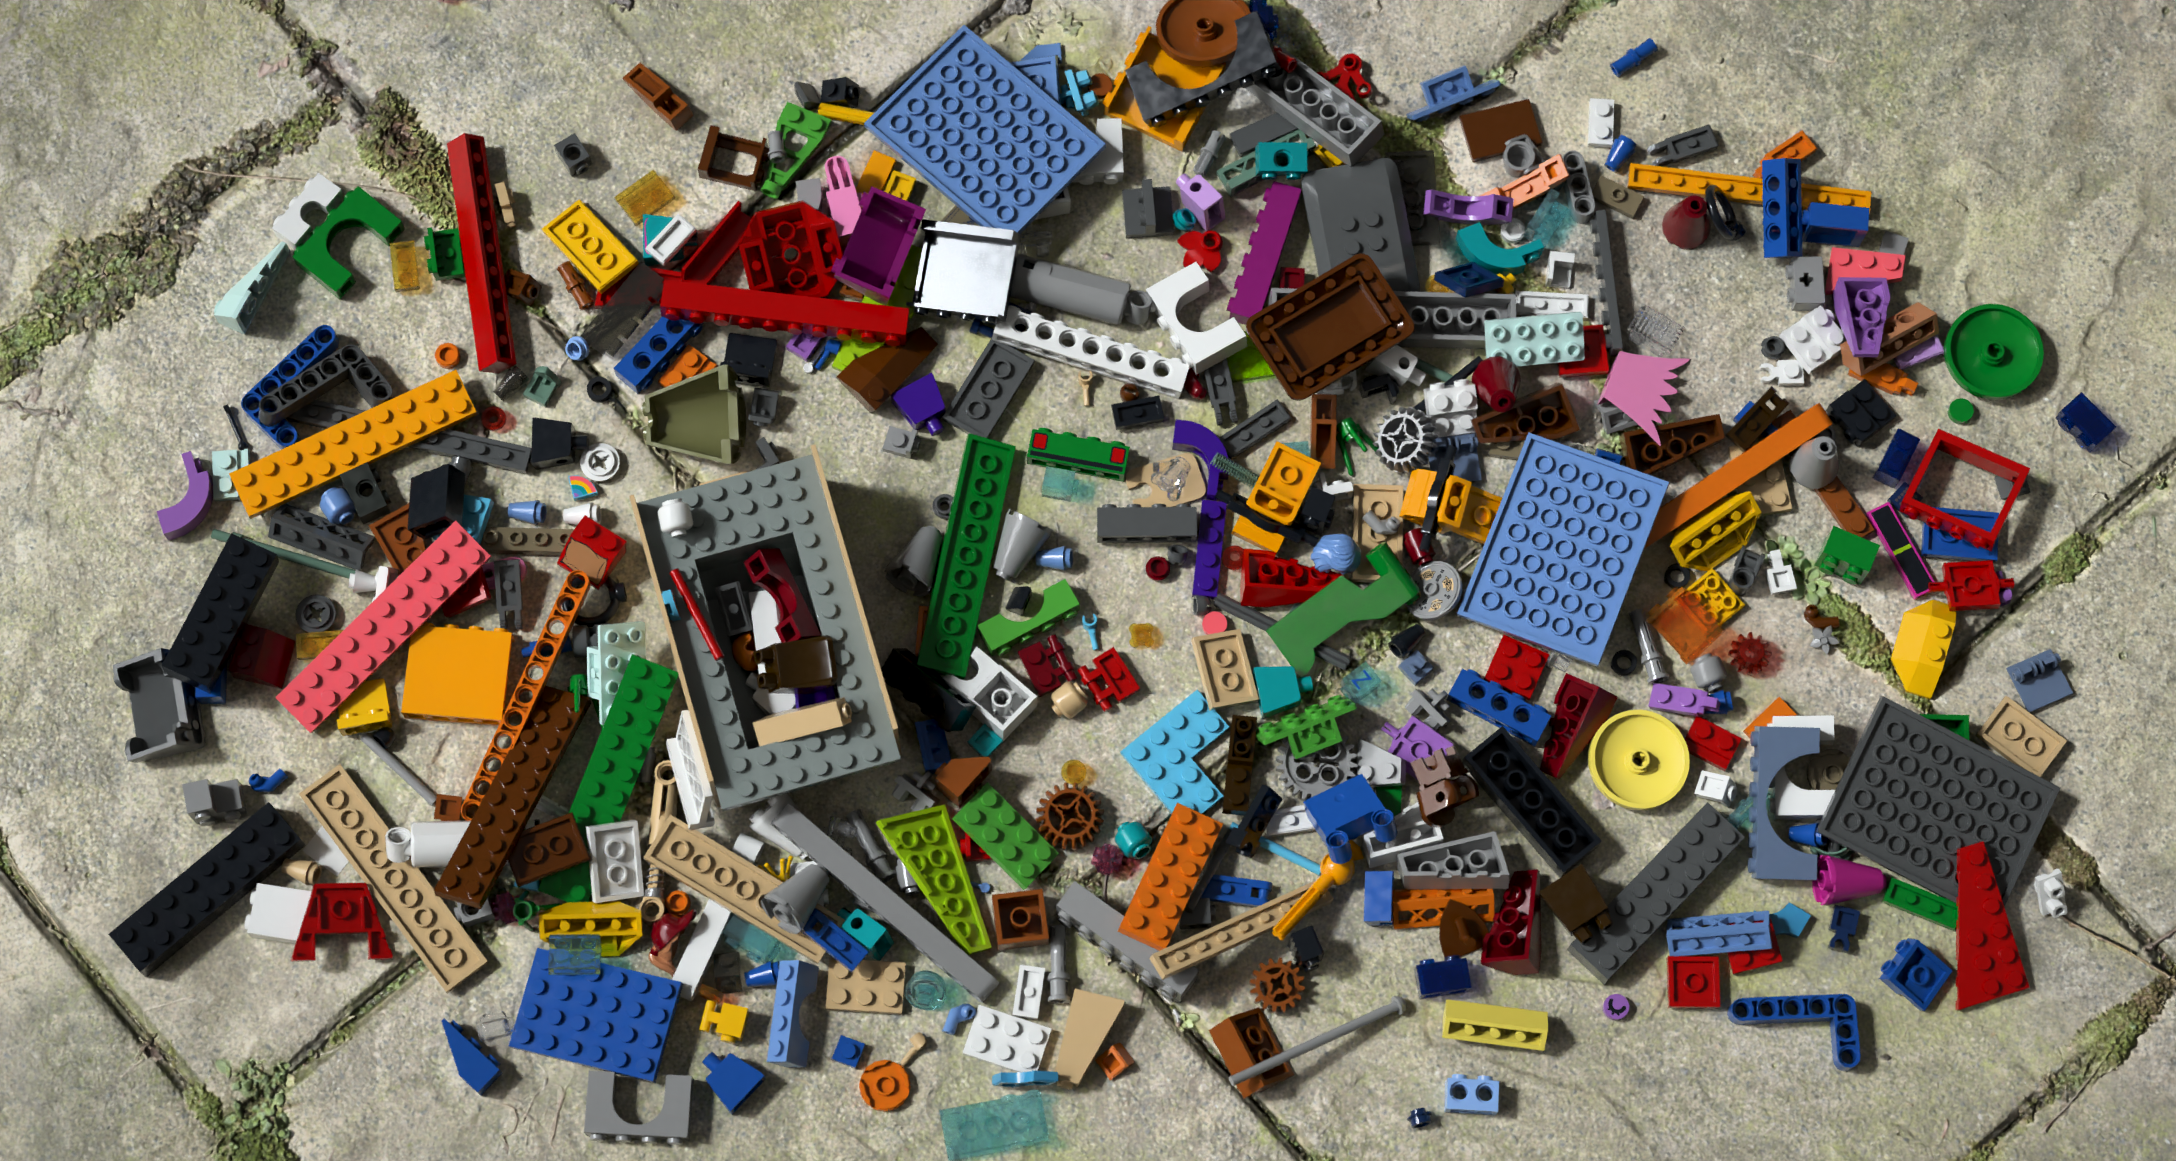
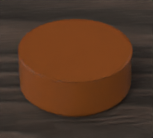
M1097 73L1091 77L1092 84L1088 85L1089 92L1094 91L1098 99L1105 98L1107 93L1112 91L1110 77L1103 73Z

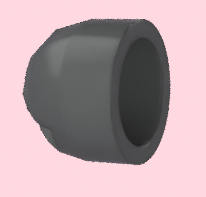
M1182 545L1169 546L1167 555L1169 562L1172 565L1175 562H1179V565L1185 563L1188 549Z
M1194 596L1193 611L1195 616L1206 615L1211 611L1212 608L1207 606L1212 604L1210 598Z

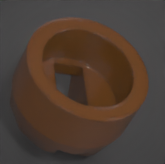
M1127 383L1122 386L1120 398L1123 402L1139 399L1140 391L1135 384ZM1128 389L1136 392V394L1134 395L1133 393L1124 390Z

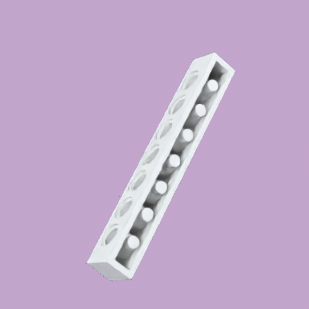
M1015 306L1008 307L1006 322L997 321L992 336L994 341L1088 371L1091 370L1092 372L1126 383H1133L1136 386L1177 399L1180 397L1189 369L1187 364L1179 358L1168 359L1162 357L1157 351L1148 350L1146 352L1138 349L1136 345L1131 343L1121 344L1115 342L1109 336L1102 335L1099 337L1093 335L1084 328H1070L1062 321H1048L1037 313L1029 315L1021 312ZM1023 324L1026 326L1027 331L1019 332L1014 326ZM1045 331L1050 334L1051 338L1047 340L1041 339L1038 333ZM1063 339H1070L1074 345L1066 347L1061 341ZM1092 346L1096 348L1097 353L1093 355L1088 354L1085 348ZM1117 354L1121 360L1113 362L1109 359L1108 355ZM1140 361L1144 368L1136 369L1133 367L1132 362ZM1162 368L1168 375L1160 377L1156 374L1155 370Z

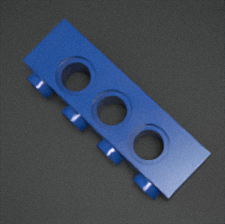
M1781 158L1762 160L1764 258L1803 257L1801 159Z
M661 317L614 367L615 375L637 394L642 389L646 390L652 384L653 377L658 372L662 373L669 366V360L675 354L679 355L685 349L686 342L691 337H696L702 331L704 323H694L686 319L674 321ZM675 326L683 327L682 332L678 334L672 333L671 330ZM658 344L667 345L663 351H656L654 349ZM643 361L650 363L646 369H640L638 365Z
M1471 669L1467 671L1461 670L1446 699L1498 728L1503 726L1509 734L1534 747L1551 718V715L1548 714L1544 707L1537 704L1533 706L1525 702L1526 699L1523 696L1504 691L1500 684L1481 679V675ZM1479 689L1483 692L1484 697L1481 699L1474 698L1471 691ZM1495 701H1502L1506 705V709L1502 711L1497 710L1493 703ZM1520 712L1525 713L1528 716V721H1518L1516 714Z

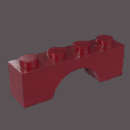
M779 548L759 549L744 561L753 583L765 589L773 597L779 608L780 621L775 630L782 643L821 636Z

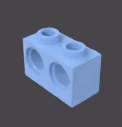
M1453 1074L1452 1078H1447L1445 1082L1444 1112L1496 1115L1498 1113L1499 1081H1493L1491 1076H1478L1477 1080L1467 1079V1075ZM1460 1087L1465 1091L1466 1097L1464 1099H1456L1453 1096L1452 1090ZM1480 1089H1487L1491 1093L1489 1101H1483L1479 1098L1478 1091Z

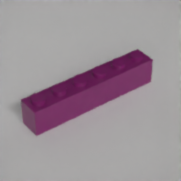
M1273 181L1271 188H1266L1263 202H1266L1264 210L1259 209L1255 222L1259 224L1257 232L1252 231L1248 245H1251L1252 248L1250 254H1244L1241 267L1245 269L1243 275H1238L1236 278L1234 289H1237L1235 298L1230 297L1226 311H1230L1229 319L1234 317L1238 323L1246 325L1252 315L1264 309L1297 209L1301 189L1277 181Z

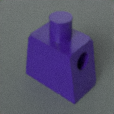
M932 373L891 394L893 405L913 429L920 430L927 427L931 436H936L944 431V427L939 419L943 417L946 408Z

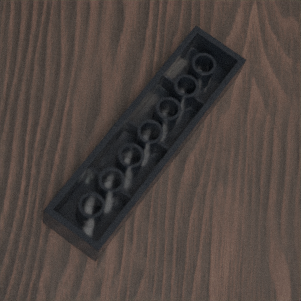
M268 802L108 935L138 971L147 977L254 889L257 883H261L277 870L286 858L290 859L306 845Z

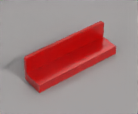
M736 202L683 266L681 282L710 285L739 250L738 243L752 219L741 211L742 202Z

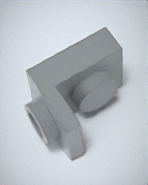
M889 426L882 448L883 451L911 459L913 452H918L921 438H918V430L912 429V432Z

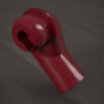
M1191 367L1188 369L1184 387L1191 397L1202 400L1207 395V389L1202 387L1198 381L1199 374L1196 375Z

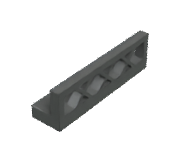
M286 503L281 505L271 517L268 537L355 570L363 568L366 552L372 546L375 536L342 524H332L326 518ZM287 513L295 517L289 518L284 516V514ZM306 523H314L318 526H311ZM336 531L341 534L335 535L330 532ZM352 540H360L363 541L364 544L362 545Z

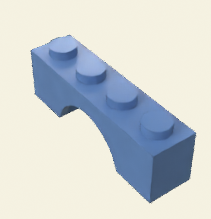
M800 960L780 961L767 1062L786 1068L806 1067L809 1041L801 1031L799 1012L805 997L810 993L816 992L819 966Z

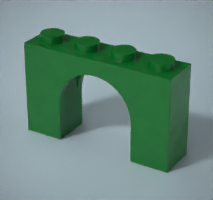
M359 186L354 190H350L344 196L340 206L333 208L329 212L327 220L321 226L318 225L313 229L310 238L305 243L298 245L292 256L298 267L339 300L351 289L356 281L352 273L331 257L330 246L334 237L344 229L360 227L370 231L389 247L405 230L402 221Z

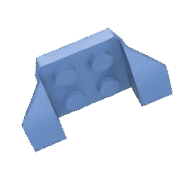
M1061 43L1037 45L1020 61L1010 62V64L1061 106L1058 64H1062Z

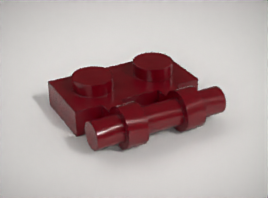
M1056 634L1047 638L1051 646L1048 649L1044 650L1039 641L1018 651V656L1038 697L1057 690L1061 686L1058 678L1064 675L1067 681L1070 682L1077 679L1074 673L1075 667L1072 662H1069L1064 652L1066 648L1063 642H1059ZM1056 656L1060 667L1053 669L1049 658Z

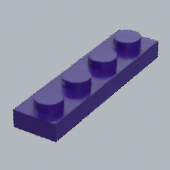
M1202 500L1192 597L1206 596L1210 599H1216L1227 506L1224 502Z

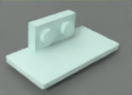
M1581 312L1484 321L1486 359L1497 356L1504 357L1506 360L1513 362L1516 367L1582 361L1585 359L1583 314Z
M643 621L599 625L598 647H587L588 697L599 700L601 725H604L632 654L646 659L645 622Z

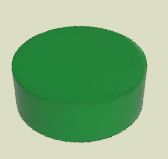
M1963 398L1954 400L1948 407V416L1956 424L1967 423L1974 413L1973 405Z

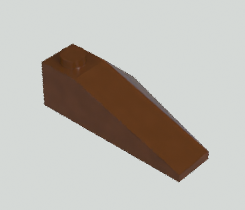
M920 327L907 333L906 345L890 346L885 344L852 360L836 376V379L869 412L876 411L934 350L938 343Z

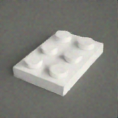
M629 820L586 826L593 902L601 903L644 896L638 821Z
M979 1005L963 1050V1055L1017 1073L1038 1071L1052 1029Z

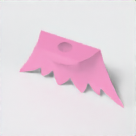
M1619 351L1608 373L1598 404L1610 401L1633 419L1661 446L1659 435L1652 420L1662 424V421L1654 409L1671 412L1670 406L1660 395H1673L1678 393V391L1664 380L1677 378L1678 375L1669 371L1684 365L1690 359L1651 357Z

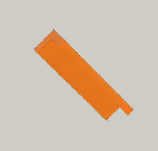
M1493 889L1393 890V928L1439 926L1443 911L1450 899L1463 903L1472 910L1478 905L1488 904V913L1478 914V916L1484 922H1491L1494 917ZM1428 909H1436L1439 912L1434 918H1426L1422 915ZM1398 911H1410L1414 915L1409 920L1399 921Z

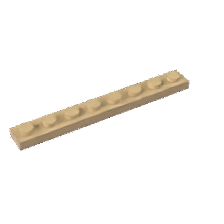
M1315 881L1152 954L1150 960L1162 980L1272 931L1274 926ZM1327 891L1307 914L1331 904L1334 898L1330 892Z

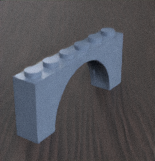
M1755 726V731H1752L1750 736L1751 746H1754V757L1751 756L1750 771L1754 772V781L1750 782L1749 786L1750 797H1753V807L1749 808V822H1753V829L1748 836L1749 848H1752V858L1748 859V872L1752 873L1751 878L1817 880V855L1798 851L1780 839L1770 824L1766 809V799L1771 781L1785 764L1799 756L1819 753L1820 728Z

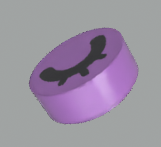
M1620 994L1608 996L1603 1003L1605 1016L1614 1021L1623 1019L1629 1011L1627 999Z

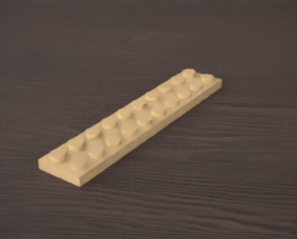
M341 764L299 793L303 801L364 883H367L370 891L447 994L489 963L442 899L435 895L433 887L418 867L412 866L411 858L402 863L392 862L387 858L385 835L389 828Z

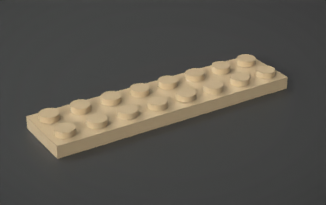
M670 814L643 859L814 963L819 964L826 952L801 931L798 934H792L778 926L780 921L775 916L770 919L762 908L761 900L764 896L783 882L695 829L689 830L686 823ZM817 903L815 908L841 928L845 920ZM817 922L813 929L818 933L823 926Z

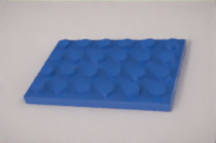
M537 948L509 1047L655 1083L683 983Z

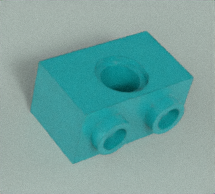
M1258 142L1255 147L1256 176H1262V179L1265 180L1277 179V176H1286L1288 180L1301 179V176L1307 173V143ZM1276 157H1284L1287 161V166H1279L1276 163Z

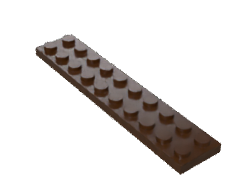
M545 686L514 748L509 750L433 891L436 896L482 909L590 707L591 701L588 697L580 695V711L576 713L574 693Z

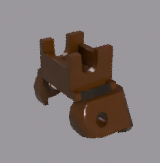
M1455 745L1445 749L1448 756L1445 755L1443 748L1434 751L1432 756L1425 759L1422 757L1411 762L1420 783V791L1416 795L1421 817L1428 826L1433 828L1451 823L1455 816V807L1479 796L1477 783L1472 777L1467 775L1469 772L1467 768H1464ZM1460 776V777H1458V778H1456V779H1454V780L1449 779V778H1453V777ZM1461 786H1464L1466 788V795H1463L1461 793Z

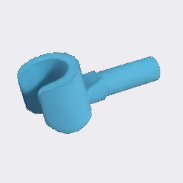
M1093 614L1094 622L1088 624L1085 622V616H1083V628L1090 635L1093 650H1098L1099 646L1095 630L1097 628V617Z

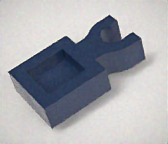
M1839 905L1833 907L1828 931L1835 932V934L1829 941L1828 949L1833 950L1835 942L1840 941L1843 944L1842 952L1847 953L1849 951L1850 943L1848 936H1855L1860 914L1859 910Z

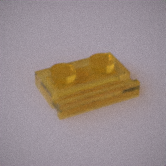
M652 170L614 197L615 201L621 206L635 226L643 222V214L653 215L675 200L674 194L663 180L659 178L655 170Z

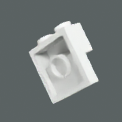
M1821 305L1803 316L1800 321L1779 335V338L1808 374L1841 354L1840 344L1847 341L1842 328H1839L1834 322L1833 313L1829 309L1824 310Z
M1469 379L1455 380L1454 385L1445 386L1443 382L1432 383L1430 388L1423 389L1426 415L1432 419L1431 423L1437 427L1433 433H1436L1439 437L1475 432L1471 423V419L1477 417L1476 409H1478L1474 383L1469 382Z

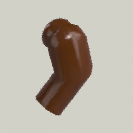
M1808 605L1806 607L1804 618L1814 628L1822 630L1828 626H1832V629L1839 628L1838 616L1823 617L1816 605Z

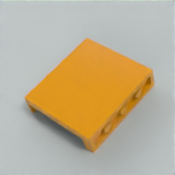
M1150 26L1147 27L1145 33L1141 32L1135 43L1137 45L1134 53L1130 52L1124 63L1126 70L1147 60L1154 68L1160 80L1173 87L1182 89H1193L1208 85L1219 78L1225 72L1226 62L1215 66L1195 67L1175 61L1163 51L1157 36L1151 33L1152 27ZM1125 70L1123 73L1119 72L1114 81L1115 88L1113 92H1108L1103 101L1105 115L1110 118H1121L1123 124L1182 152L1206 106L1202 108L1196 107L1189 110L1185 116L1173 117L1160 127L1150 128L1142 118Z
M425 622L410 637L401 709L404 718L499 726L504 715L512 642L515 641L513 634L504 628H494V631H485L484 628L479 626L459 629V626L453 624H445L444 627H434V624Z

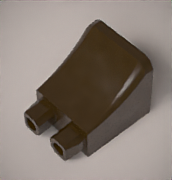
M828 635L775 643L753 653L755 663L757 665H765L766 673H761L757 677L758 687L768 689V693L814 694L834 686L837 682L838 675L833 640Z
M1582 864L1539 891L1544 903L1571 936L1574 935L1582 945L1593 938V935L1587 928L1588 925L1596 922L1601 931L1613 925L1606 903Z

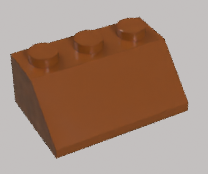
M1259 1007L1228 1017L1209 1030L1213 1042L1217 1046L1231 1075L1282 1053ZM1287 1061L1237 1084V1088L1245 1099L1294 1076V1073Z

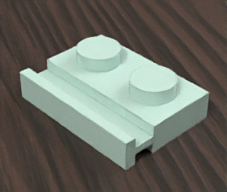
M248 449L212 451L213 499L215 501L240 500L229 473L250 464V451Z

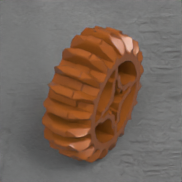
M1065 782L1063 784L1064 790H1060L1059 786L1055 785V794L1047 790L1045 795L1049 800L1041 798L1039 803L1044 807L1036 809V813L1043 815L1036 818V823L1043 824L1039 827V832H1047L1044 836L1046 841L1053 837L1052 846L1054 847L1058 845L1059 841L1062 842V850H1066L1067 843H1071L1072 850H1076L1077 842H1080V845L1084 848L1086 847L1085 838L1093 842L1095 838L1092 833L1100 834L1101 832L1100 828L1096 826L1103 825L1104 820L1099 818V816L1104 815V810L1096 809L1101 805V801H1092L1096 796L1095 792L1086 795L1087 786H1083L1081 791H1079L1078 783L1073 784V789H1068V783ZM1065 798H1074L1072 803L1066 806L1055 804ZM1082 802L1090 811V822L1086 821L1085 817L1079 813ZM1075 808L1074 818H1071L1065 824L1066 815L1063 814L1069 815ZM1050 810L1061 820L1058 831L1049 820ZM1072 827L1085 828L1077 834H1065Z

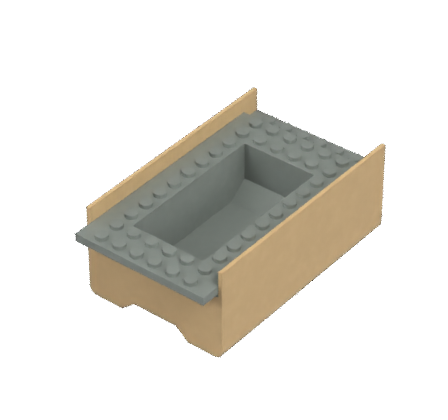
M816 444L811 445L812 455L711 480L699 484L700 486L636 503L634 495L629 496L708 782L716 806L721 807L722 811L901 761L898 726ZM672 499H682V502L688 503L693 518V526L686 530L687 535L672 538L671 534L661 531L658 518V510L662 507V503ZM779 548L821 636L828 635L833 640L838 675L837 682L834 685L835 699L845 697L846 703L851 707L852 722L841 727L759 747L753 722L767 715L753 703L752 697L756 691L746 685V681L752 672L758 675L759 673L758 670L746 671L742 669L733 658L732 644L738 636L746 632L728 637L715 588L739 581L753 629L749 592L764 591L765 589L753 583L744 561L759 549ZM676 568L681 572L724 654V657L718 661H715L670 575V572ZM670 589L676 597L681 617L680 620L673 622L668 616L667 605L664 604L662 592Z

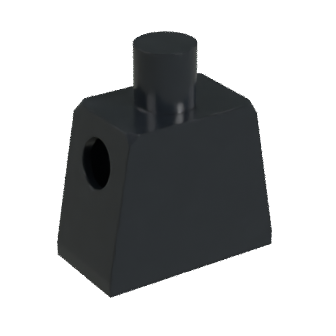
M532 418L531 463L535 470L572 464L575 462V450H589V436L576 435V430L572 423Z

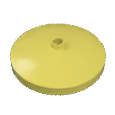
M1628 710L1609 718L1595 733L1589 748L1588 765L1595 785L1611 802L1631 810H1649L1665 804L1680 791L1689 772L1690 758L1683 735L1671 721L1651 711ZM1633 759L1639 760L1640 766L1633 763Z

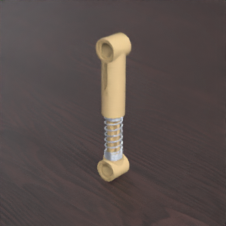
M669 760L660 762L654 771L655 783L648 847L651 846L670 814L676 817L679 791L675 776L671 780H663L661 778L665 771H673L671 761ZM665 790H668L666 809L663 811ZM648 863L650 866L647 870L649 875L646 877L648 879L646 883L648 889L645 890V896L640 903L639 910L642 911L643 921L647 925L652 926L654 922H657L666 914L665 888H663V884L666 883L664 877L667 875L661 869ZM651 906L659 908V913L654 917L646 915L647 909Z

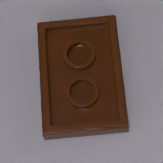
M1529 99L1459 116L1472 162L1503 155L1506 149L1505 142L1524 134L1531 139L1536 147L1542 146V139Z
M573 812L523 830L508 858L509 866L518 887L590 861V856Z

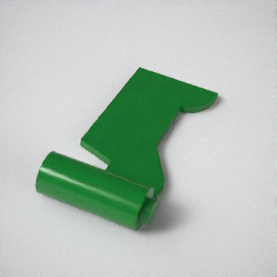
M1386 541L1377 545L1366 554L1367 559L1380 575V578L1362 590L1341 575L1265 630L1289 664L1295 668V672L1300 678L1304 677L1314 664L1315 652L1313 648L1351 621L1385 618L1404 603L1410 605L1419 598L1420 588Z

